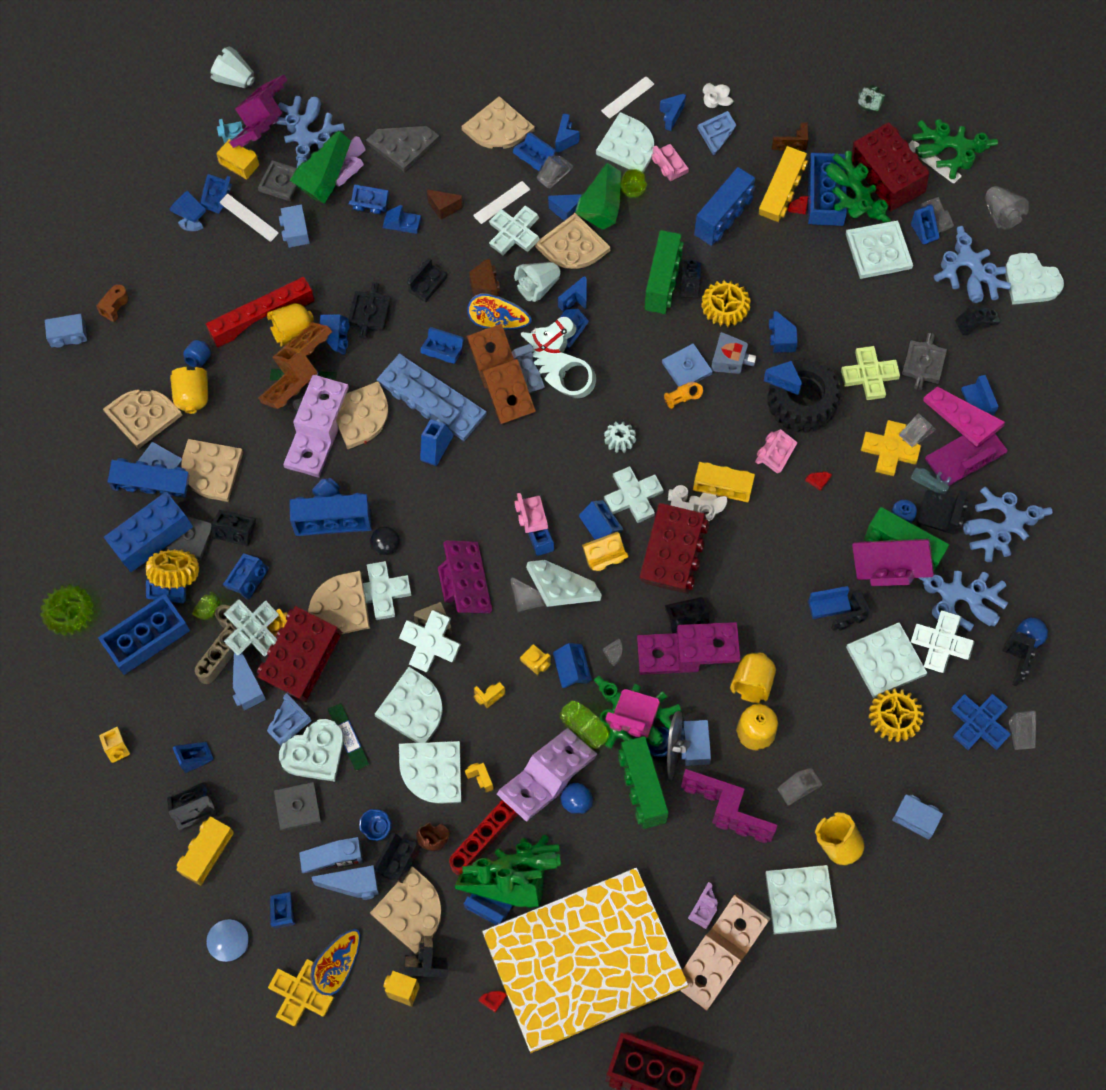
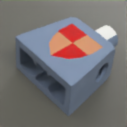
M721 332L711 369L715 372L739 374L743 364L754 367L756 356L746 353L747 342Z

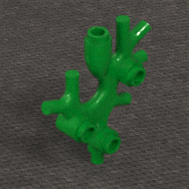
M941 119L935 121V130L930 129L923 120L919 121L917 125L923 133L912 134L913 141L933 139L935 143L921 144L915 148V153L920 159L934 157L947 147H952L957 151V156L953 159L936 161V168H950V179H956L958 168L961 167L967 170L972 167L975 160L974 152L982 153L985 149H989L990 146L998 145L997 139H989L985 133L977 134L974 140L965 138L966 128L964 126L959 127L956 136H949L950 126L947 123H942Z
M851 151L845 152V160L836 153L832 157L836 163H830L826 167V175L839 185L851 187L856 197L854 199L850 198L836 186L832 192L839 197L841 202L834 206L835 210L840 211L843 208H848V212L853 218H858L867 211L868 216L872 219L881 220L884 223L890 222L891 219L886 215L887 202L885 200L874 202L870 196L871 193L876 191V186L865 187L861 183L867 177V167L862 163L854 167Z
M597 676L594 682L599 686L604 699L613 704L612 710L607 709L600 714L603 727L610 730L605 746L612 749L617 738H622L624 741L632 740L633 738L624 730L616 731L611 729L605 720L608 712L614 714L621 693L614 683L605 681L601 676ZM634 684L631 691L639 693L641 686ZM662 691L654 698H657L661 704L667 698V695ZM679 704L668 708H662L659 705L655 717L670 730L672 722L670 716L675 714L676 711H681ZM652 724L646 741L651 746L658 747L664 741L663 734Z
M542 835L535 845L529 843L526 838H522L520 843L516 845V854L508 855L499 848L495 851V855L498 857L497 860L491 861L488 858L478 859L473 862V865L462 866L463 874L473 873L480 883L487 884L491 882L493 872H496L497 887L501 893L507 894L512 892L514 882L520 884L525 891H529L532 887L528 882L529 879L542 878L541 870L556 869L557 866H561L560 853L555 854L560 852L559 844L546 845L549 841L547 835ZM520 865L521 867L530 866L540 870L515 871L513 868Z

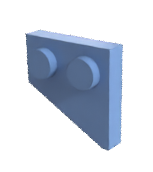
M727 111L699 124L697 129L712 154L715 155L734 131L736 124Z
M287 693L283 697L284 701L281 708L277 709L274 720L267 729L269 735L280 746L312 721Z

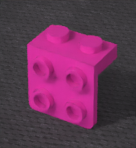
M624 689L614 714L608 712L605 720L613 730H624L635 737L645 736L648 738L660 701L657 698Z

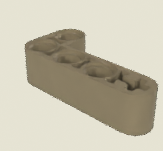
M221 605L216 609L215 616L224 630L195 667V674L203 684L212 683L234 655V651L225 644L224 640L237 628L228 618L221 619L230 608L228 605ZM215 655H222L220 659L213 660Z

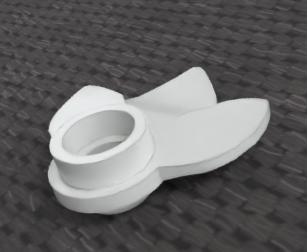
M707 83L703 88V93L705 94L703 98L704 104L707 107L715 108L718 104L729 106L734 102L728 97L730 88L726 85L721 84L715 87L713 84Z
M703 493L700 497L691 496L689 503H694L693 511L700 513L709 512L706 514V518L710 521L715 517L716 513L722 512L725 509L727 497L717 498L714 494Z

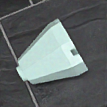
M230 46L222 50L223 56L218 55L212 66L211 74L213 75H211V79L242 88L251 86L255 80L253 70L235 49Z
M553 262L522 264L516 267L514 278L515 281L519 280L520 284L517 285L519 292L527 301L532 300L536 302L540 300L559 280L560 268Z

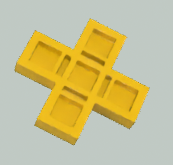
M888 420L884 436L865 432L861 451L879 455L875 472L894 476L898 460L916 465L921 445L902 441L906 424Z
M306 959L297 978L278 969L268 986V989L285 997L276 1018L293 1027H296L305 1009L325 1017L334 1000L333 996L321 995L312 986L310 973L314 962Z

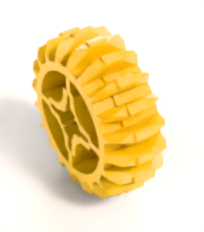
M723 280L722 284L716 281L715 286L711 284L709 289L705 290L702 296L701 307L704 315H707V319H713V324L719 322L720 327L723 324L729 327L730 323L735 326L737 321L742 322L743 318L747 317L750 310V298H748L749 294L745 292L744 287L739 288V283L734 285L732 280L729 283Z
M167 549V551H160L159 554L154 553L153 556L149 557V561L146 562L147 579L155 587L161 586V589L165 587L169 588V590L171 588L178 589V587L184 588L186 584L191 585L193 581H196L199 573V563L195 555L190 554L188 551L184 552L183 549L180 551Z
M893 689L891 693L885 690L884 695L879 693L878 699H873V705L869 708L872 712L869 714V718L873 719L870 724L871 726H877L874 730L875 733L882 732L881 738L887 735L888 741H891L893 737H895L896 742H899L901 738L907 741L908 736L913 738L915 732H919V725L923 723V720L920 718L924 714L919 711L922 706L915 705L918 701L917 698L910 699L911 693H908L906 696L904 695V690H901L900 693H897L896 689ZM892 702L891 709L881 712L883 705ZM911 719L909 726L900 729L902 721ZM884 721L889 722L892 725V727L887 725Z

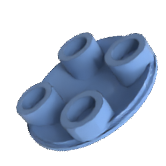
M228 919L216 923L207 935L208 951L218 961L228 962L239 958L248 948L247 930L241 923L235 920Z

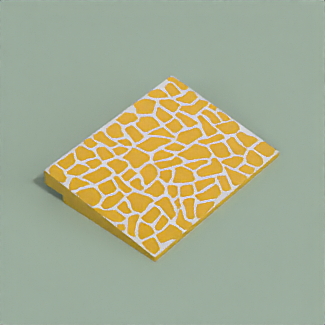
M637 868L482 931L530 1054L688 987V983Z

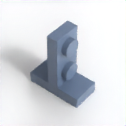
M532 344L512 351L513 358L518 359L529 393L545 388L540 373L533 362L532 352L534 350Z

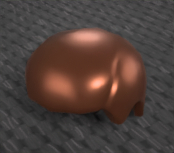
M431 822L419 827L416 833L418 844L428 851L441 850L450 836L449 830L443 824L434 827L431 825Z

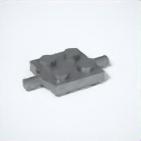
M931 333L927 334L926 342L911 340L902 375L916 379L914 386L916 390L917 388L922 390L924 381L938 384L947 349L934 345L935 335L932 334L931 336Z

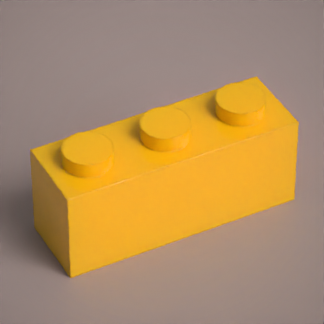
M699 462L693 491L721 497L726 496L730 499L749 503L755 474L748 471L734 470L730 467L716 466L707 462Z
M209 817L207 821L205 820L202 823L197 838L191 840L188 852L177 863L178 868L176 870L182 876L200 886L234 834L230 827L212 817Z

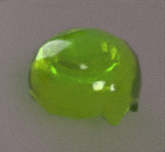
M637 169L625 171L620 182L622 192L630 198H637L643 195L647 187L645 174Z
M211 591L209 592L210 595L205 594L192 612V615L201 620L213 618L216 609L220 606V599L217 594Z

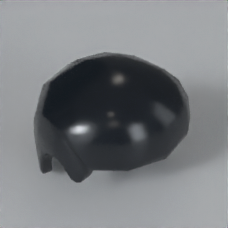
M385 526L376 529L370 538L371 549L379 555L394 553L400 543L397 532Z

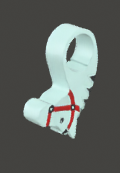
M561 317L546 328L536 327L531 333L522 332L521 336L528 341V344H532L535 366L552 387L573 398H582L592 392L596 384V374L593 368L585 361L563 353L567 346V339L576 332V325L568 317ZM574 366L586 367L589 379L585 387L578 391L567 390L563 379L566 374L565 371Z

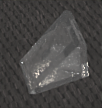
M548 156L537 176V180L550 189L573 168V165L561 156Z
M918 413L900 432L899 436L913 448L933 433L935 428Z
M513 577L511 578V590L517 612L545 605L539 591Z
M1036 712L1014 713L1009 720L1014 749L1035 748Z
M809 768L795 773L777 789L789 806L823 784L813 769Z

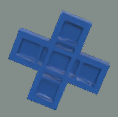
M964 694L950 709L965 723L954 734L953 738L969 750L982 737L997 750L1011 735L996 722L1008 706L992 694L979 707Z

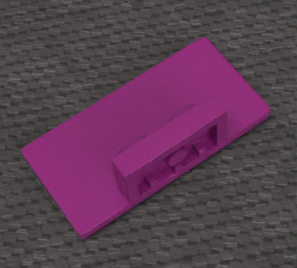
M993 434L978 447L963 435L927 455L925 460L942 483L948 487L1003 456L1008 450L996 434Z
M929 539L854 542L852 544L857 579H870L871 586L910 585L914 578L934 576Z
M446 540L443 543L446 560L438 567L444 602L452 603L455 600L457 612L491 613L492 606L478 542Z

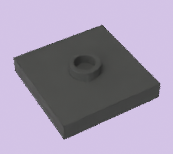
M272 160L258 186V191L291 202L298 187L289 180L297 168Z
M187 517L193 528L164 549H176L178 551L183 549L184 552L188 551L190 554L195 555L196 559L201 560L211 536V523Z
M314 782L274 791L281 831L321 823Z

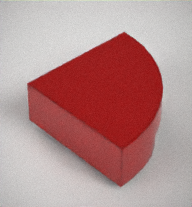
M801 196L799 199L791 202L788 212L805 214L808 196Z
M828 472L811 473L806 477L805 481L821 491L832 477V474Z
M491 991L483 994L478 1001L496 1013L506 999L507 994L502 991Z

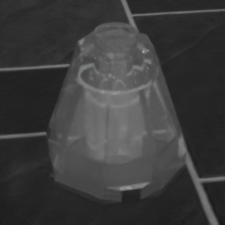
M991 187L985 195L993 222L1000 229L1002 227L1004 230H1008L1022 221L1021 216L1023 214L1026 216L1029 212V202L1025 197L1002 187Z

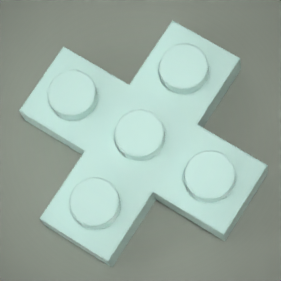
M524 206L513 218L500 209L489 221L490 225L499 231L489 242L490 246L502 255L515 243L528 252L540 240L538 235L529 230L539 219L538 214Z
M630 466L613 473V478L620 490L604 496V500L612 514L630 508L637 523L655 516V512L648 499L663 493V488L656 475L638 482Z
M386 561L367 564L370 582L363 583L366 604L373 603L376 620L395 617L392 599L411 596L408 575L389 579Z
M237 600L224 613L237 628L224 640L236 655L241 654L252 643L263 656H266L269 647L277 641V638L266 627L279 615L269 603L264 601L252 613L240 600Z
M432 610L425 627L409 620L406 621L399 639L416 646L409 665L428 672L435 655L454 662L461 644L444 636L451 620L450 617Z
M941 611L936 629L916 624L911 643L929 648L924 664L925 668L944 673L950 655L967 660L970 659L975 641L956 636L961 616Z

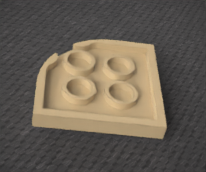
M498 97L462 125V131L481 146L491 149L493 147H503L505 149L522 142L526 138L527 133L535 131V127L501 97Z
M576 213L535 244V247L549 261L560 267L570 269L587 267L610 252L611 249Z
M379 381L346 393L336 421L347 449L361 445L366 440L367 442L372 440L383 430L382 427L388 419V404Z
M153 390L127 392L103 409L106 415L138 449L182 416L181 411L165 395Z
M188 439L182 457V468L186 469L190 475L188 485L194 492L203 497L229 502L243 450L241 448Z
M356 571L342 574L325 581L314 593L310 601L308 613L338 627L343 632L342 634L370 629L361 572Z
M411 867L403 883L397 882L370 914L417 955L419 942H423V936L433 937L438 929L441 920V904L434 886L414 867Z

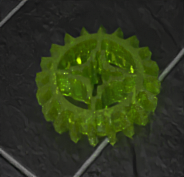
M61 584L60 590L54 588L53 594L47 592L49 598L43 599L45 605L40 606V609L43 611L40 613V616L43 618L42 622L44 625H47L50 631L53 630L57 635L61 632L65 636L67 632L73 635L74 630L81 632V626L87 627L85 622L91 621L92 618L89 615L94 614L92 609L94 604L91 601V596L87 594L85 589L81 590L77 585L73 588L71 584L65 588ZM68 598H75L80 600L81 602H71ZM54 618H64L66 622H59L54 620Z
M570 701L562 708L560 719L565 724V727L569 728L589 747L597 749L607 741L606 739L609 737L607 727L589 708L576 701Z

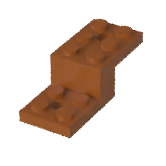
M311 322L309 326L272 357L284 375L258 398L262 404L276 409L282 408L287 404L289 398L297 395L305 384L310 383L312 375H316L318 372L306 355L311 354L319 343H323L328 339V335L332 333L328 326Z
M502 324L466 336L483 386L489 391L500 424L536 412L518 359L513 358ZM488 342H492L495 345L492 353L487 352L485 349V345ZM510 395H514L517 399L516 403L512 406L507 403V398Z

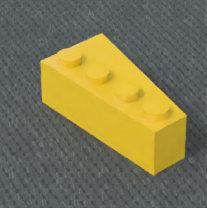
M789 146L786 147L759 207V215L779 222L781 217L784 218L788 209L786 206L788 202L792 201L795 193L794 190L799 185L802 174L808 165V160H806L807 153Z

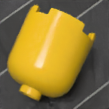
M297 303L267 313L268 320H272L273 324L270 327L277 343L281 342V347L287 345L314 321L311 311H307L304 306Z
M187 367L173 370L170 379L174 405L188 414L196 413L197 410L204 408L208 402L207 371L199 367H195V370H187Z
M750 653L742 657L730 686L731 691L741 694V699L748 702L760 703V700L763 699L767 701L776 674L774 662L764 653Z
M755 704L746 708L741 714L736 729L741 744L755 751L769 747L775 740L778 728L777 716L766 705Z
M834 813L835 816L829 819L823 818L817 825L815 834L818 843L830 860L838 865H849L856 862L862 856L865 847L864 840L852 818L845 813Z

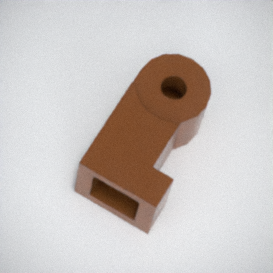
M120 284L114 285L100 300L96 307L101 316L113 322L117 320V311L129 300L125 287Z

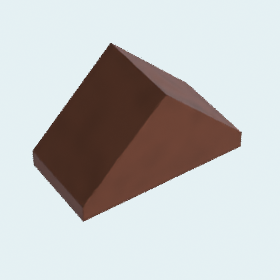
M427 190L428 203L441 220L462 209V195Z

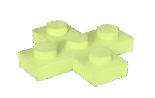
M874 346L856 348L855 354L858 365L841 368L844 386L863 384L866 400L885 398L886 392L883 381L897 380L900 377L897 361L878 362Z

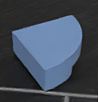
M184 218L178 222L179 226L187 231L203 229V225L199 220L194 223Z

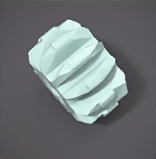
M615 421L614 426H608L604 436L605 444L609 445V450L615 448L616 453L619 450L625 453L626 448L631 450L632 444L636 442L634 437L636 432L631 430V424L625 426L623 421L619 425Z

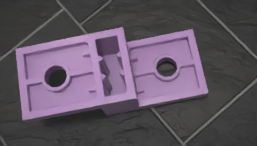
M312 375L293 422L296 434L284 461V468L320 477L339 430L336 418L348 391V384ZM322 394H328L329 398L326 400H321L320 396ZM306 452L313 453L310 458H304L303 454Z
M567 728L533 754L524 771L499 789L497 795L527 822L559 796L571 777L594 760L597 753ZM566 750L571 751L573 754H568ZM521 793L527 794L529 798L523 797Z

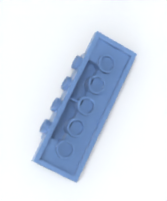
M398 354L376 379L396 399H402L408 407L417 409L424 418H430L431 420L446 424L450 431L463 441L468 438L487 415L484 409L401 354Z

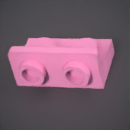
M671 144L660 149L657 146L653 147L652 160L655 164L659 165L662 174L665 177L667 176L670 182L688 173L689 168Z
M781 429L768 434L765 439L766 443L758 451V457L755 461L757 464L764 463L776 473L782 471L797 445V442Z
M517 493L518 500L514 501L516 512L521 514L518 515L520 526H524L525 533L548 529L540 496L522 499L521 493Z

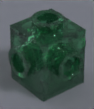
M870 84V86L860 89L857 99H859L858 104L862 105L861 108L866 111H871L872 109L877 112L881 108L886 93L879 91V87Z

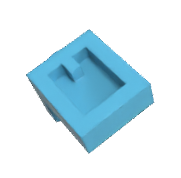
M219 119L220 126H217L219 137H223L224 143L229 139L232 140L243 130L241 122L224 124L223 119Z

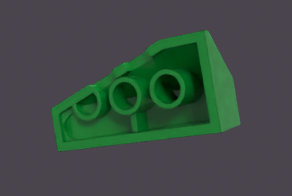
M337 131L323 144L319 151L311 154L309 160L302 162L289 181L312 199L325 204L335 187L351 140L342 132Z
M606 163L596 176V179L588 186L586 192L579 198L575 213L601 230L610 227L616 222L620 205L621 171Z
M517 865V868H513L515 871L540 870L530 866L521 867L520 865ZM541 870L542 878L528 880L532 886L529 891H525L520 884L514 882L512 892L507 894L501 893L497 887L496 872H493V878L487 884L480 883L473 873L460 874L456 881L455 889L518 907H539L543 896L544 870Z

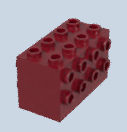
M890 122L853 142L852 163L855 167L860 163L867 167L868 174L865 180L870 186H876L875 193L880 200L887 202V209L890 212L926 192L929 177L928 168L922 165L918 155L911 151L908 142L901 138L897 128L893 127Z
M659 503L640 574V579L643 583L688 594L689 590H693L695 584L693 574L694 571H698L700 564L698 555L699 552H703L705 545L703 535L708 533L710 525L704 513Z
M295 606L293 610H289L285 626L278 630L276 635L278 639L274 645L272 644L267 651L268 658L265 663L262 662L257 671L259 675L257 677L307 702L343 632L338 627Z
M620 1033L606 1075V1082H609V1087L621 1090L622 1087L628 1090H696L704 1062H701L699 1058L692 1055L685 1056L679 1054V1051L676 1049L660 1047L654 1041L638 1039V1036L632 1033Z

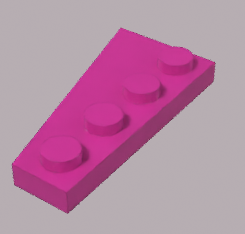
M939 387L928 393L923 400L976 447L980 446L1005 424L1004 421Z

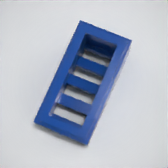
M544 529L541 532L534 531L528 533L537 556L554 551V542L548 529Z

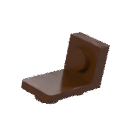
M800 123L799 130H796V137H773L772 150L783 151L787 146L799 151L806 150L808 144V123Z

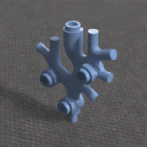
M295 96L292 106L282 102L278 105L280 110L288 115L286 118L278 117L279 121L277 124L286 125L287 130L292 133V135L284 136L285 142L296 141L299 144L296 147L297 168L302 162H306L311 158L310 146L316 143L318 148L321 149L331 134L345 130L343 123L332 125L333 115L326 113L323 128L318 132L308 131V125L317 119L320 112L321 102L317 97H311L308 100L304 115L298 114L302 100L300 96Z
M963 226L957 227L958 234L956 236L955 250L958 255L953 251H948L944 254L941 261L943 271L934 275L935 281L938 282L944 278H949L952 288L957 289L960 286L956 270L960 266H968L972 270V274L967 282L969 299L973 303L983 300L982 281L988 283L991 299L997 300L999 298L997 288L1009 290L1011 283L996 278V275L1005 274L1006 268L996 267L993 263H986L983 266L981 261L990 255V251L985 249L975 253L971 249L972 238L965 232Z
M985 486L980 492L985 496L987 502L976 504V512L999 509L1005 514V521L996 523L984 518L968 520L963 524V530L966 535L969 534L970 536L985 532L991 535L989 539L970 542L969 545L971 550L984 548L985 561L992 562L994 548L1002 550L1004 557L1011 555L1008 546L1011 541V532L1018 534L1025 541L1029 538V535L1023 529V525L1025 523L1027 525H1035L1038 520L1044 519V516L1052 515L1053 512L1051 507L1042 509V507L1035 505L1029 506L1026 511H1019L1015 507L1017 497L1014 493L1007 492L1002 497H997Z
M954 571L952 583H945L939 575L919 578L924 581L923 584L927 592H938L942 596V601L932 608V615L936 619H939L940 616L938 609L958 615L955 611V603L958 600H965L977 619L988 626L992 625L994 627L998 623L1000 616L994 610L983 605L982 599L986 598L1003 609L1008 604V602L998 596V593L1006 587V583L1001 580L995 586L988 588L985 582L989 575L986 572H982L979 578L969 584L968 587H964L962 584L961 571ZM961 617L959 626L971 631L974 624Z

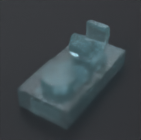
M915 468L911 479L935 492L946 495L951 477H948L946 481H941L942 472H939L935 479L926 469Z

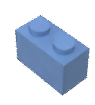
M302 204L281 208L282 216H279L281 227L284 226L285 229L282 231L283 241H287L289 248L310 244Z
M81 314L45 320L46 339L51 347H62L63 345L80 344L87 341L86 323Z
M708 720L684 721L681 739L689 741L690 747L685 753H681V759H685V766L709 765L711 754Z
M905 795L892 821L929 840L943 813L939 812V809L933 805H925L916 796Z

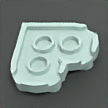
M1018 253L1009 257L1005 266V276L1007 282L1011 283L1009 293L1012 305L1050 301L1061 293L1064 287V280L1058 268L1043 267L1034 253Z
M319 719L317 722L312 723L306 728L303 735H295L282 744L279 750V760L283 769L295 776L335 782L343 747L342 731L334 721L328 719Z

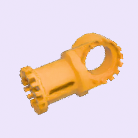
M691 381L677 387V390L669 394L665 393L664 400H667L665 402H668V407L672 409L674 405L682 401L686 402L690 399L700 398L703 388L700 384ZM694 385L697 386V393L690 395V388Z

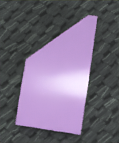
M708 882L688 918L707 929L714 917L718 904L710 882Z

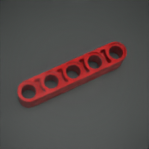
M503 800L451 855L449 863L453 873L457 875L463 874L462 867L454 866L456 860H463L465 862L463 866L473 865V862L479 859L518 816V813ZM503 814L506 816V819L498 822L495 820V817ZM489 829L492 831V834L489 837H484L481 835L482 831ZM472 844L478 846V850L475 852H470L467 849Z

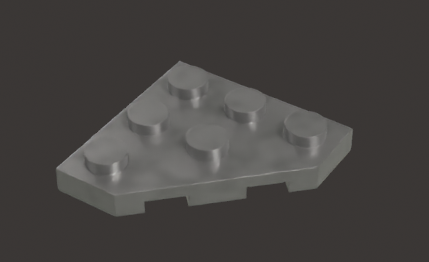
M427 126L377 129L366 139V143L403 172H406L440 140V137Z

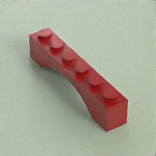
M302 277L205 324L213 342L219 348L233 341L242 331L256 321L266 317L268 312L296 303L306 306L315 300L312 289L306 279Z

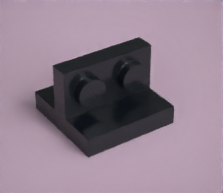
M206 782L167 797L168 812L171 819H174L178 830L217 815Z
M423 936V942H419V956L405 955V975L448 977L447 958L432 957V936Z

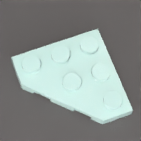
M547 560L530 561L527 563L526 568L547 607L600 601L602 595L595 582Z

